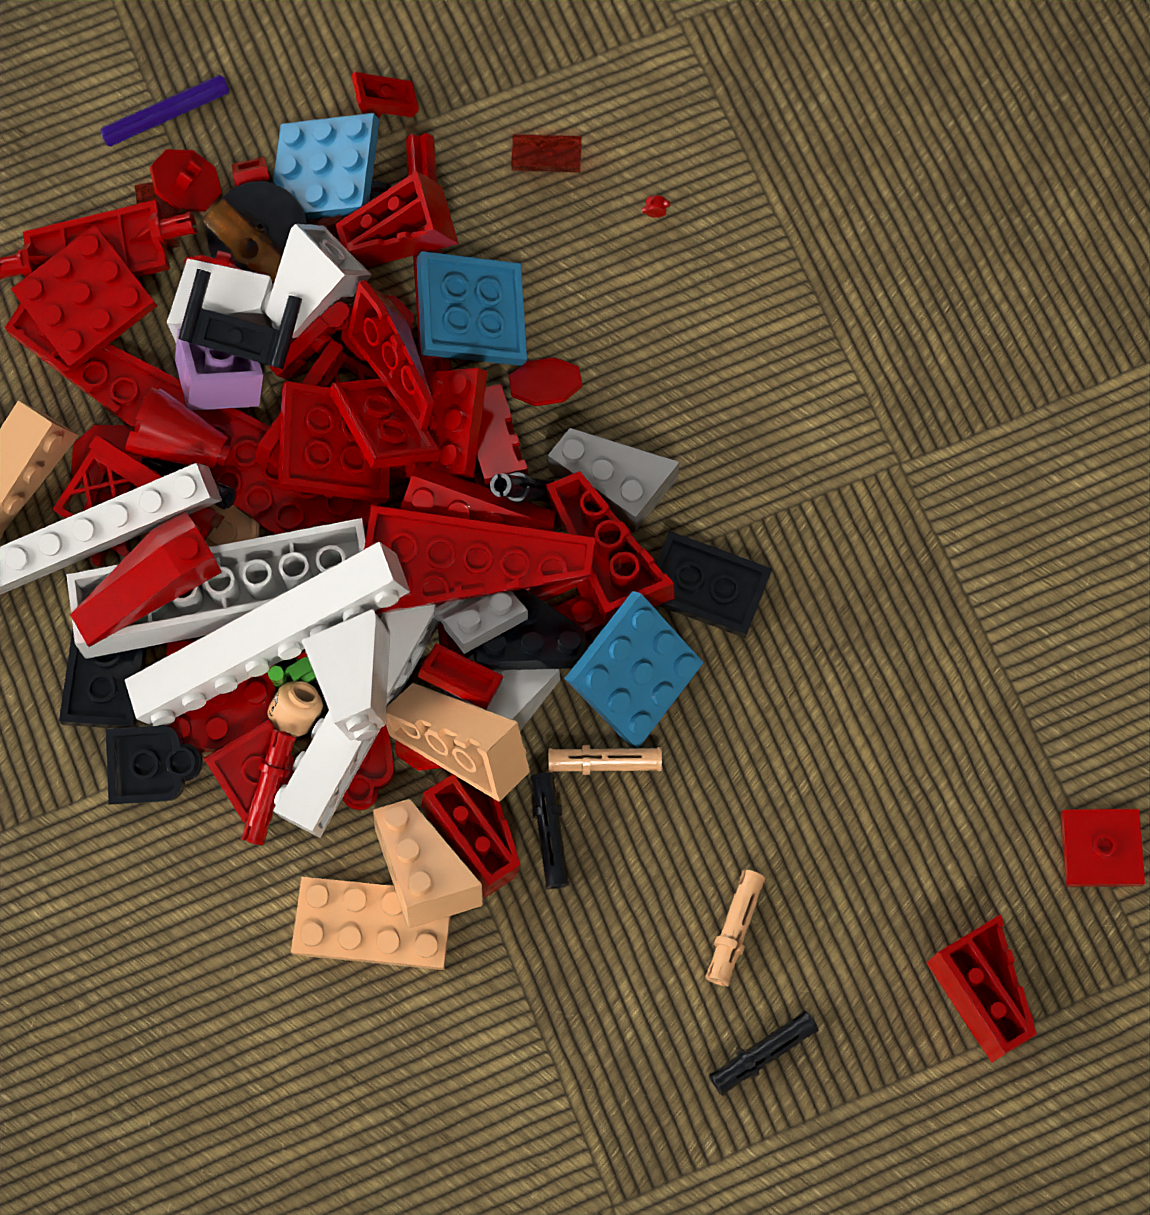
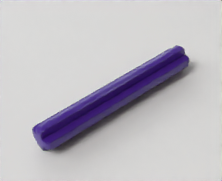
M217 75L100 129L101 135L107 146H113L228 94V85L222 75Z

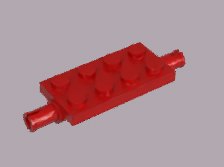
M152 200L23 231L24 246L22 249H19L17 254L0 258V280L22 274L27 277L94 224L100 229L136 277L170 270L166 245L168 240L197 234V228L193 227L196 225V221L191 211L162 219L160 204L157 200Z

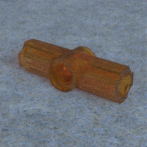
M222 199L206 214L203 222L232 250L237 261L246 264L254 273L270 276L274 285L282 255L271 245V241L266 235L258 232L226 199ZM251 238L257 242L259 248L254 258L250 257L245 249L247 241Z

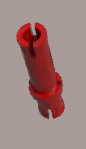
M273 730L265 760L260 762L259 770L261 774L243 834L241 835V839L246 840L248 843L265 845L267 831L274 813L273 809L276 806L274 804L275 796L281 788L284 777L287 778L290 771L287 766L297 736L289 732Z

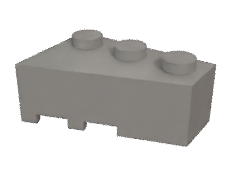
M572 428L565 433L548 454V465L551 473L562 479L580 471L606 501L609 509L620 522L622 521L635 532L675 483L679 475L678 461Z

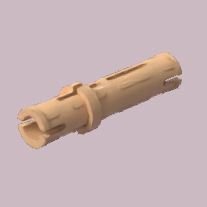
M582 745V749L548 748V769L550 773L582 771V775H590V771H661L662 750L661 747L590 749V745Z
M742 870L739 885L730 906L721 935L716 936L714 957L705 978L717 985L729 986L738 956L743 955L745 934L757 904L759 893L766 879L757 872Z

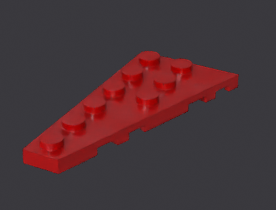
M371 505L364 550L381 542L395 552L410 592L400 597L397 603L390 607L380 608L375 613L383 614L588 578L591 575L596 538Z

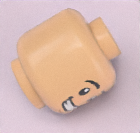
M301 681L286 682L278 689L269 705V720L277 730L289 732L297 737L305 735L312 729L323 708L322 699L316 689L309 683Z

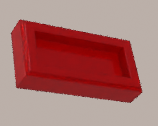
M435 643L418 674L419 678L484 710H487L504 678L503 675Z

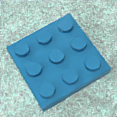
M374 113L281 124L273 184L283 187L297 198L304 208L307 219L352 214L370 201L379 128L378 117Z
M421 251L416 258L421 355L522 366L527 361L521 263Z
M632 591L568 673L565 680L629 746L639 748L704 662L642 594Z

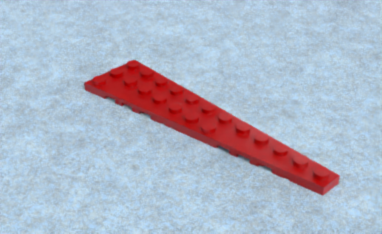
M21 303L4 327L11 337L132 429L135 428L137 422L135 418L146 395L154 386L162 388L186 406L179 379L111 344H108L73 371ZM235 408L192 410L228 437L227 445L232 447L225 466L217 465L214 471L210 470L214 479L234 488L236 499L233 506L250 519L255 520L272 535L362 518L365 531H367L371 505L380 507L383 505V503L335 496L329 499L320 494L278 489L279 469L272 464L265 468L254 461L258 443L270 426Z

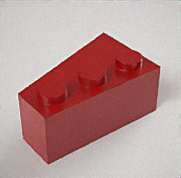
M418 171L335 224L340 243L357 261L368 267L418 255L421 251L430 252L459 244L443 187Z
M502 384L485 388L476 457L479 472L474 473L476 484L490 488V481L497 473L500 475L501 473L510 475L520 472L528 475L527 465L521 456L519 439L514 431L511 413Z
M454 774L423 792L422 810L441 837L482 884V895L485 898L517 877L521 864L507 819L505 820L499 801Z
M1001 914L940 950L927 962L928 967L991 1063L1037 1034L1023 985L1020 986L1013 965L1015 959L1012 949L1009 950L1002 928L1005 925Z

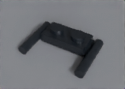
M197 269L178 339L283 369L303 299L288 295L279 330L203 309L202 305L211 272Z

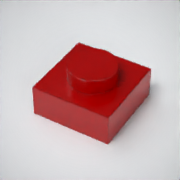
M265 157L231 164L236 187L249 182H264V180L270 179Z

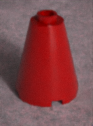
M157 386L151 388L146 395L135 418L137 422L134 431L130 430L125 446V452L135 456L187 466L198 463L208 466L213 471L217 465L225 466L232 447L227 445L228 437Z

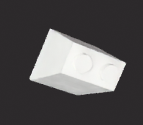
M295 224L290 230L265 313L273 320L272 327L279 330L288 295L303 299L292 338H297L315 319L321 316L329 307H332V304L340 301L347 304L356 294L358 282L362 280L367 281L372 275L324 226Z
M187 259L167 320L176 343L178 329H181L197 269L211 272L202 305L203 309L273 328V320L265 313L273 288L270 276Z
M372 609L302 640L333 721L350 741L353 739L357 741L369 739L377 734V729L386 724L390 635Z
M473 653L468 659L475 662ZM493 670L503 675L504 678L487 711L518 722L519 730L521 731L560 681V670ZM444 690V694H445V695H447V696H449V697H452V698H455V699H457V700L463 701V702H465V703L471 704V705H473V706H476V705H474V704H472V703H470V702H468V701H466V700H464V699H462V698H460V697H458V696H456V695H454V694H452V693H450V692Z

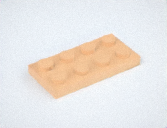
M301 877L291 953L292 955L445 970L451 916L409 929L394 886Z

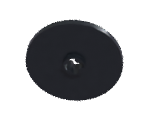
M263 181L239 185L222 197L211 214L207 230L208 248L211 257L215 258L218 250L233 254L232 260H236L235 266L244 271L270 276L272 284H274L291 228L295 224L309 225L304 208L297 198L279 185ZM256 227L263 229L261 234L264 238L261 241L254 239L255 234L252 231Z

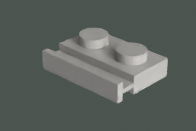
M512 591L445 602L434 608L436 620L444 625L445 631L464 654L528 619L526 607Z

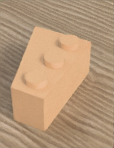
M410 799L373 809L375 832L409 929L483 906L482 884Z

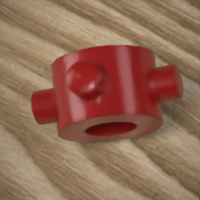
M650 196L646 199V206L642 207V212L652 218L663 217L667 214V207H670L671 203L663 196Z

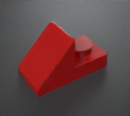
M356 71L352 73L351 77L356 99L362 114L374 113L378 119L384 113L413 118L419 112L412 81Z

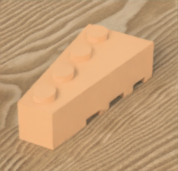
M17 401L0 428V539L5 529L79 437V435L47 414L20 401Z
M412 683L386 707V726L392 738L499 802L530 772L526 758V749L523 746L518 722L415 683Z

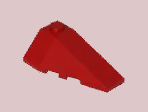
M366 280L359 281L347 336L420 431L426 430L434 402L406 317L387 296Z
M184 511L152 529L70 616L87 646L91 647L222 572L198 528L187 512Z

